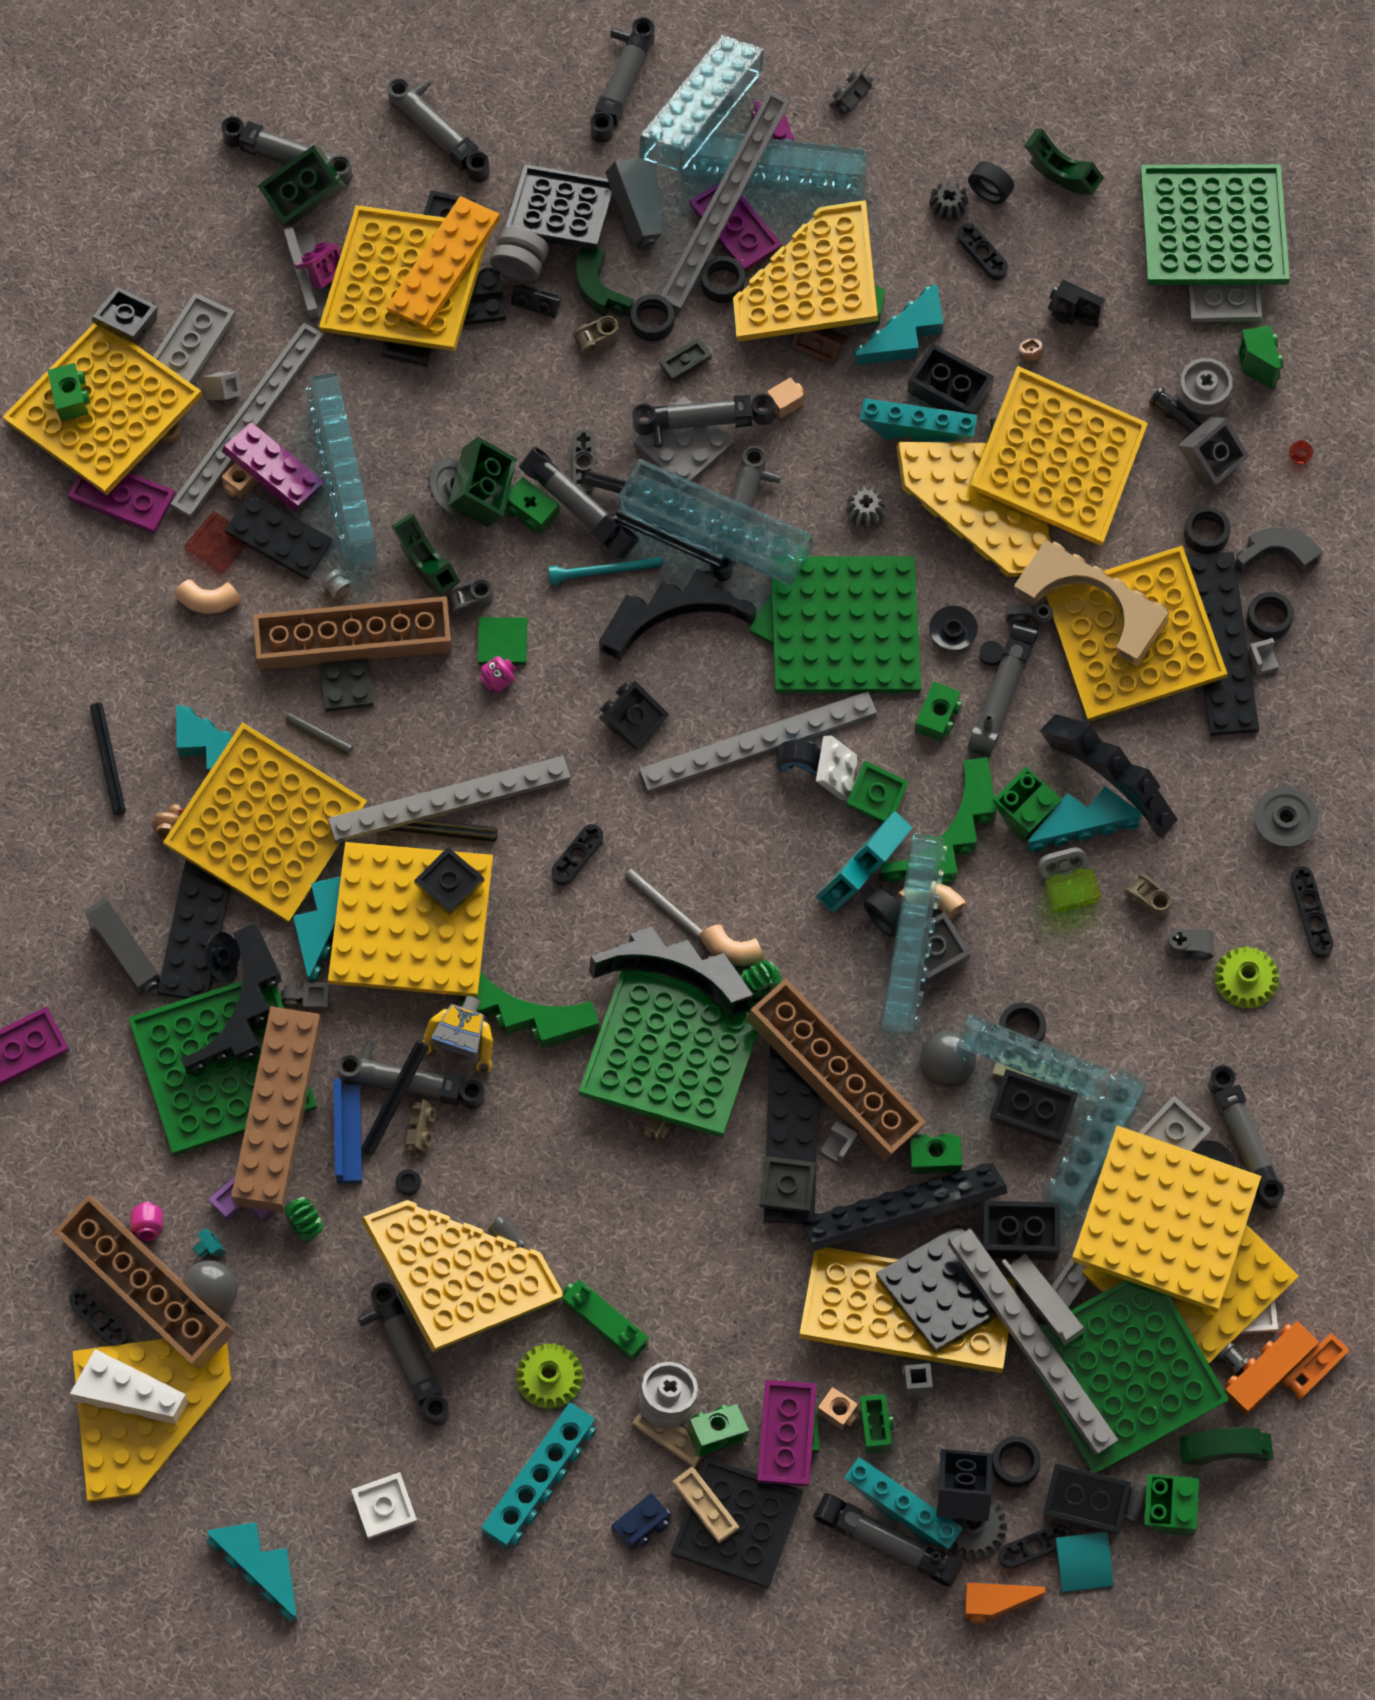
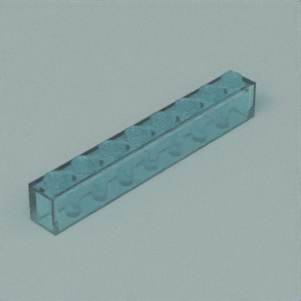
M915 833L912 836L880 1031L910 1036L913 1030L917 1031L920 1016L916 1015L917 1006H921L924 991H920L921 981L925 982L928 967H924L925 957H929L932 943L928 942L929 933H933L936 919L932 918L933 908L937 909L939 903V894H936L937 884L941 885L943 870H940L941 860L945 861L947 846H944L945 838Z

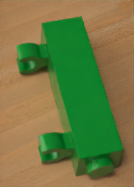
M580 1279L575 1284L570 1283L562 1293L564 1295L562 1297L563 1305L631 1362L649 1344L648 1336Z

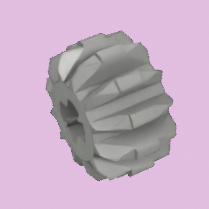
M863 486L861 492L854 489L853 495L847 497L848 504L845 510L849 513L850 521L856 519L857 526L863 521L868 528L870 521L877 524L879 523V518H883L885 515L886 502L882 500L883 494L882 492L875 494L876 489L874 487L867 491V488Z

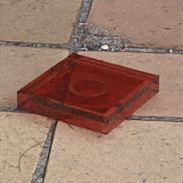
M212 511L185 544L184 548L224 574L246 545L225 534V529L230 521Z

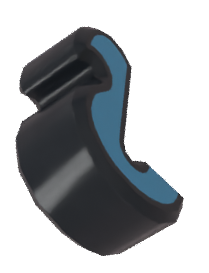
M804 739L787 740L778 747L776 767L781 772H784L796 766L817 775L821 749L815 743Z

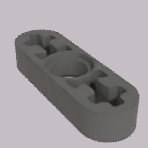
M586 429L578 430L573 435V482L580 488L581 474L586 475L588 471L594 472V435ZM581 437H586V451H581ZM581 458H586L591 463L588 467L581 468L577 465V461ZM586 485V488L581 489L590 495L594 491V486Z

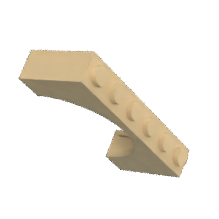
M1045 540L1015 583V595L1036 606L1049 592L1065 585L1086 584L1105 591L1117 602L1124 617L1123 633L1116 646L1117 655L1138 667L1169 621V612H1167L1166 607L1158 602H1150L1138 590L1133 592L1128 589L1126 584L1120 579H1112L1106 576V573L1097 566L1091 567L1085 563L1081 556L1069 554L1059 543H1051Z

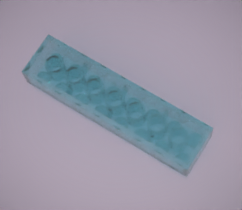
M721 35L640 135L639 158L682 172L762 72L764 49L729 36Z
M683 128L679 150V175L722 180L745 134L739 133L735 135L722 131L710 132L702 131L698 128ZM771 139L748 184L864 198L869 151L861 148H841L837 145H817L813 142L800 143L790 139Z
M337 371L308 377L310 386L305 387L307 400L312 415V423L316 433L318 450L321 455L323 472L326 478L333 516L335 517L343 559H348L349 566L378 561L375 538Z
M642 459L638 460L618 496L619 509L630 512L789 586H792L813 547L812 534Z

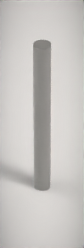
M630 869L625 874L626 878L694 937L700 938L699 935L703 930L635 871Z

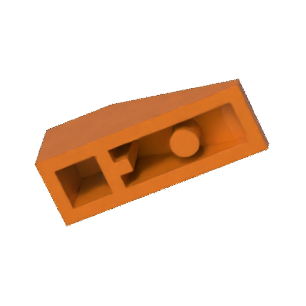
M967 1582L964 1619H970V1622L974 1624H984L986 1620H992L1043 1598L1045 1587Z

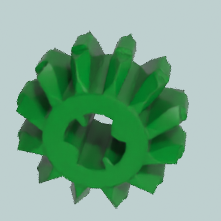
M768 960L761 963L757 962L755 965L750 966L748 970H744L740 976L753 994L752 1001L759 998L763 999L781 983L782 978L778 968Z
M304 1197L296 1198L285 1206L284 1214L286 1220L299 1239L306 1242L309 1239H314L322 1232L323 1224L321 1218L308 1199Z

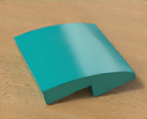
M1107 1532L1055 1538L1062 1593L1114 1586Z

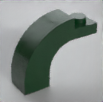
M1035 129L1024 145L1032 156L1030 163L1047 179L1071 192L1093 195L1104 179V176L1093 162L1078 161L1062 153L1043 129Z
M581 248L576 261V279L582 299L591 309L603 316L606 315L608 309H611L614 314L619 316H630V309L634 299L606 288L599 279V274L605 264V251Z
M410 513L391 526L400 542L399 546L432 590L442 595L460 583L450 562L443 559L435 551L413 514Z
M1257 1428L1214 1429L1193 1433L1180 1438L1182 1463L1204 1465L1232 1458L1259 1461L1274 1459L1271 1434L1261 1433L1260 1429Z

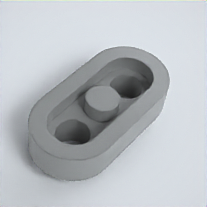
M1073 847L1043 856L1039 861L1038 869L1045 879L1056 880L1084 871L1088 865V858L1082 849ZM1077 856L1074 861H1070L1072 857ZM1049 863H1053L1051 867H1047Z

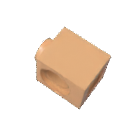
M791 377L767 391V394L772 396L775 401V413L780 419L804 405V389L799 383H795Z
M236 463L222 476L223 488L226 493L231 497L236 495L241 500L258 484L255 478ZM238 478L245 479L243 482L240 483L235 482V480Z
M832 1387L819 1405L817 1414L843 1431L847 1425L851 1427L858 1418L859 1414L856 1413L858 1404ZM843 1406L847 1412L844 1415H836L833 1412V1408Z

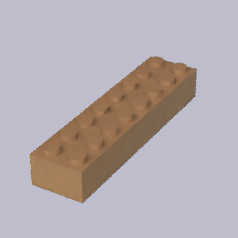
M447 596L253 614L256 659L259 670L311 666L367 658L368 660L452 652Z
M787 979L783 980L750 1010L746 1017L748 1023L852 1130L858 1133V1136L885 1163L906 1145L910 1138H913L920 1132L926 1121Z
M270 1007L231 1196L235 1206L284 1213L322 1027L320 1014Z
M88 1194L54 1231L182 1356L201 1370L235 1333L218 1314L192 1293L174 1272L91 1195ZM180 1289L189 1296L184 1303L181 1298ZM193 1300L207 1315L192 1312L190 1310L191 1301Z

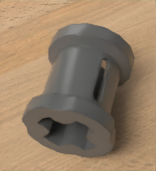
M1230 1342L1217 1355L1216 1359L1218 1361L1222 1360L1232 1370V1374L1237 1375L1250 1359L1248 1357L1244 1358L1234 1348L1235 1344Z

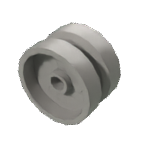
M507 227L500 232L497 246L490 257V265L495 271H500V274L506 278L522 283H532L539 277L542 263L546 260L549 252V246L545 240L529 230L519 227Z
M1211 358L1197 359L1188 364L1181 374L1178 387V400L1181 402V406L1194 417L1209 419L1222 413L1226 409L1232 391V376L1229 369L1222 362Z
M674 1362L658 1363L651 1367L644 1375L637 1400L639 1411L644 1419L656 1427L665 1429L674 1428L685 1423L692 1413L698 1392L696 1378L689 1369Z

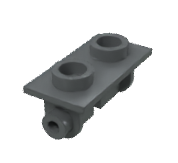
M864 67L859 72L854 70L846 79L849 83L845 87L841 85L833 93L832 96L835 99L829 105L832 106L837 103L840 112H849L859 100L853 93L856 92L862 97L872 86V77L863 74L867 68Z

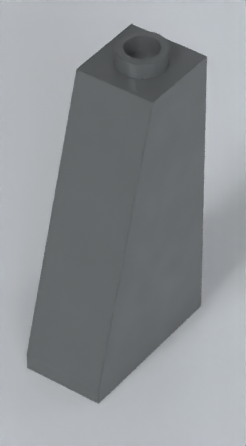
M655 157L615 161L606 170L605 174L633 247L643 246L647 248L653 246L656 240L663 234Z
M106 897L85 910L91 930L138 993L141 995L144 992L150 993L155 990L160 982L158 972Z

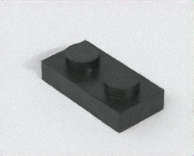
M698 337L661 359L659 365L673 383L711 360L712 354Z

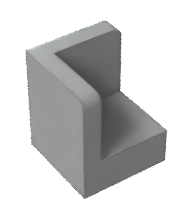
M217 372L202 377L206 400H226L242 395L238 372Z
M1273 638L1250 644L1248 651L1249 661L1255 676L1279 669L1273 652L1275 643Z
M836 1121L831 1128L830 1137L821 1149V1153L842 1165L855 1145L858 1133Z

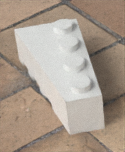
M96 1349L70 1392L73 1402L87 1403L95 1407L114 1409L122 1413H132L172 1424H177L188 1404L186 1394Z

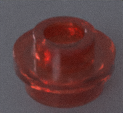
M1298 440L1290 446L1289 455L1296 463H1306L1313 456V448L1309 442ZM1303 450L1305 454L1300 455L1297 453V451Z

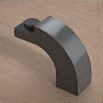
M1280 527L1268 528L1249 536L1247 547H1244L1237 553L1235 564L1236 569L1242 573L1259 559L1270 555H1277L1288 559L1303 574L1321 561L1323 551L1312 539L1301 532Z
M899 1356L905 1398L932 1396L933 1383L930 1363L927 1364L926 1360Z

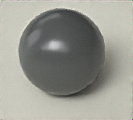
M946 1030L932 1035L925 1042L920 1060L924 1073L931 1081L941 1086H956L965 1082L972 1075L976 1066L977 1055L972 1042L965 1035L957 1031Z
M208 1260L196 1263L186 1271L182 1278L184 1285L219 1316L225 1314L236 1301L238 1293L237 1280L233 1272L220 1262ZM180 1289L181 1298L184 1303L189 1296ZM193 1300L191 1301L190 1310L192 1312L207 1315Z

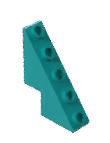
M937 284L924 288L918 299L907 303L903 312L898 316L894 315L891 317L886 327L881 331L877 330L869 339L870 341L864 346H858L853 352L855 365L918 358L919 346L917 337L943 333L944 323Z
M865 398L863 400L860 421L886 440L910 436L916 442H951L974 437L978 416Z
M176 705L179 757L206 755L207 773L210 772L233 735L225 730L221 732L207 718L202 720L196 716V713L190 707Z
M1106 786L1088 807L1067 793L1028 840L1027 850L1039 852L1045 849V846L1053 844L1059 847L1068 844L1070 840L1079 839V841H1085L1099 833L1110 835L1120 828L1126 827L1127 830L1135 829L1140 826L1143 813Z
M894 811L815 897L834 913L889 858L913 827Z
M341 876L311 883L317 910L293 916L309 983L319 979L322 971L320 965L323 959H328L332 950L330 944L334 936Z
M860 1457L857 1458L844 1477L886 1518L901 1522L923 1542L949 1549L963 1529L950 1519L936 1517L937 1510Z
M256 1522L207 1530L209 1538L206 1542L216 1552L221 1549L227 1555L224 1559L232 1568L236 1569L239 1567L244 1571L243 1578L252 1587L257 1584L263 1590L261 1595L271 1605L276 1602L282 1608L279 1612L289 1622L292 1620L298 1621L287 1548L262 1552Z

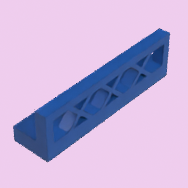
M333 1079L337 1184L362 1183L360 1084L342 1085L341 1079Z

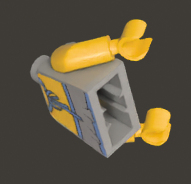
M466 996L463 1007L451 1004L448 1009H443L430 1019L424 1034L425 1039L422 1041L429 1046L427 1055L433 1052L436 1046L476 1060L480 1057L481 1059L476 1066L477 1071H480L481 1063L488 1065V1073L491 1071L493 1063L490 1058L492 1057L493 1037L490 1025L485 1022L484 1015L477 1012L480 1000Z

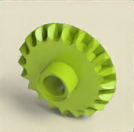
M1248 946L1244 948L1237 947L1232 951H1228L1219 960L1214 974L1215 985L1220 995L1230 1004L1246 1009L1260 1007L1269 1002L1278 989L1280 979L1274 959H1271L1267 952H1262L1258 948H1249ZM1250 972L1254 977L1247 979L1242 973Z
M543 1343L540 1346H534L519 1361L516 1370V1381L520 1393L529 1403L540 1408L554 1409L568 1404L576 1397L582 1385L583 1371L580 1361L573 1351L555 1343ZM551 1369L556 1372V1375L551 1379H547L542 1375L543 1372Z

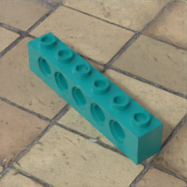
M569 1402L482 1525L481 1530L485 1536L506 1550L511 1545L515 1547L523 1536L521 1530L526 1524L531 1525L538 1514L535 1510L540 1503L546 1504L553 1493L550 1490L555 1482L560 1483L567 1474L566 1466L570 1461L575 1462L582 1452L580 1447L585 1440L589 1442L596 1433L597 1428H595L596 1420L594 1417ZM567 1431L577 1433L576 1439L572 1441L566 1440L563 1435ZM555 1451L563 1455L562 1459L556 1462L549 1459V1455ZM543 1472L548 1475V1478L544 1482H537L534 1480V1476L537 1473ZM529 1493L533 1496V1500L525 1504L520 1502V1496ZM514 1514L519 1519L515 1524L509 1525L505 1523V1517Z

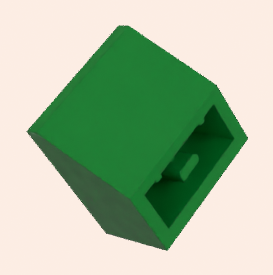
M1270 325L1242 330L1238 347L1242 371L1270 389L1276 388L1277 381L1281 378L1280 369H1283L1282 355H1278L1276 350L1278 347L1277 335L1272 334Z
M1025 766L992 801L1005 824L1025 841L1051 814L1062 799Z
M1147 1474L1144 1526L1166 1534L1194 1536L1197 1529L1199 1478Z

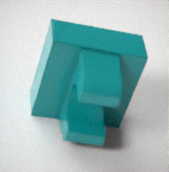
M205 1228L197 1234L201 1241L193 1247V1250L198 1257L201 1256L203 1259L209 1254L220 1257L227 1252L213 1231Z

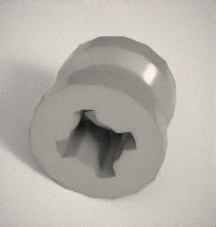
M337 569L324 578L321 586L331 592V597L334 600H338L349 592L352 583L344 579L343 573Z

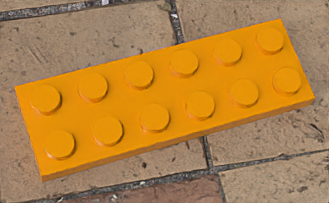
M460 196L386 306L387 311L428 330L501 220L500 214Z

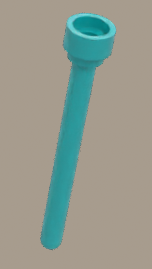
M658 557L564 570L563 567L558 568L557 565L548 567L550 586L560 585V582H565V579L656 568L661 567L664 562L662 558Z

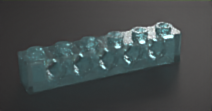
M970 1013L959 1035L957 1046L1047 1083L1076 1092L1078 1095L1098 1102L1107 1081L1109 1069Z
M1122 1068L1117 1075H1111L1106 1085L1109 1090L1105 1096L1102 1094L1099 1096L1094 1105V1108L1097 1109L1094 1116L1088 1115L1082 1126L1085 1129L1081 1137L1076 1136L1070 1147L1073 1150L1069 1158L1064 1157L1058 1168L1061 1171L1057 1179L1054 1177L1051 1179L1046 1189L1049 1192L1048 1201L1060 1202L1062 1209L1073 1215L1075 1214L1105 1161L1116 1126L1124 1128L1146 1089V1081ZM1121 1095L1125 1098V1101L1118 1103L1114 1101L1113 1096ZM1105 1115L1110 1116L1113 1122L1109 1124L1104 1123L1101 1117ZM1097 1136L1102 1142L1100 1144H1093L1089 1141V1138ZM1085 1157L1090 1163L1088 1165H1081L1077 1162V1158ZM1074 1178L1078 1184L1069 1186L1065 1183V1179Z

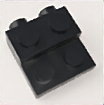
M484 268L478 273L463 326L506 320L500 271H494L493 268Z
M1064 279L1059 287L1054 286L1049 297L1051 301L1048 306V310L1052 311L1051 316L1063 324L1069 323L1073 325L1075 319L1078 318L1084 325H1093L1098 328L1102 321L1105 298Z
M116 287L92 316V323L134 342L141 332L146 333L156 321L158 306L132 294L130 291Z
M633 681L629 685L625 682L615 692L618 695L613 702L609 699L599 709L602 714L598 718L614 734L618 733L637 750L670 714L636 681Z

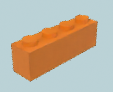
M1298 1321L1292 1326L1289 1323L1284 1326L1278 1333L1280 1336L1278 1340L1274 1343L1269 1341L1260 1350L1262 1355L1257 1360L1251 1358L1243 1366L1244 1372L1239 1377L1236 1375L1232 1376L1224 1385L1226 1387L1225 1394L1229 1402L1245 1417L1318 1346L1319 1341Z

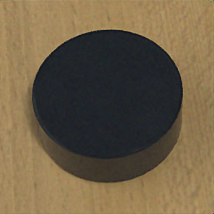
M987 641L980 647V660L985 665L996 666L1001 662L1004 649L996 641Z
M403 1170L396 1177V1187L403 1195H414L421 1187V1178L414 1170Z

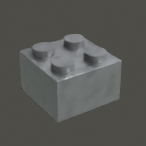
M1210 417L1178 445L1201 484L1217 485L1250 457L1227 418Z
M946 912L902 936V943L927 984L970 960L971 953Z

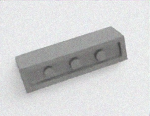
M293 228L285 229L286 244L309 320L322 318L329 295L328 284L322 289L314 290L307 269L295 268V264L301 260L302 255L314 250L316 245L313 233H308L296 237Z
M1026 1254L1011 1265L1005 1259L1002 1260L1007 1274L1064 1346L1085 1332L1081 1323Z

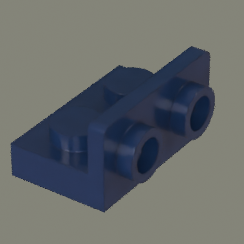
M651 1492L611 1526L631 1550L636 1546L640 1549L650 1541L649 1536L656 1530L661 1532L671 1523L669 1521L671 1519V1512L665 1509Z

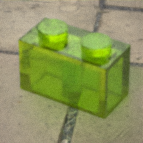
M1078 868L1073 870L1072 874L1062 876V874L1052 875L1048 877L1043 887L1052 914L1099 903L1101 899V892L1093 868L1088 870L1086 868Z

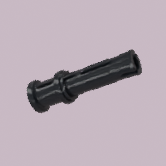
M1160 387L1149 401L1151 406L1155 405L1163 411L1166 418H1173L1191 433L1203 424L1181 406L1182 404L1178 399L1174 400L1165 393L1163 387Z

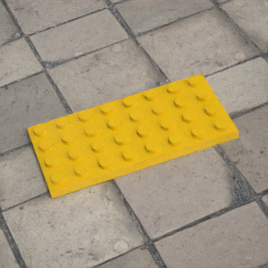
M828 1247L814 1252L799 1339L1002 1373L1009 1331L999 1317L994 1318L935 1354L876 1279L877 1272L898 1259ZM1005 1278L1012 1287V1289L1015 1291L1016 1284L1014 1283V1281L1012 1279Z

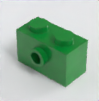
M886 1394L860 1396L859 1408L865 1454L891 1452V1431H894L893 1415H888Z

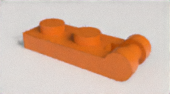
M1330 1333L1281 1384L1296 1393L1294 1396L1301 1401L1350 1350ZM1300 1375L1307 1381L1303 1386L1296 1380Z

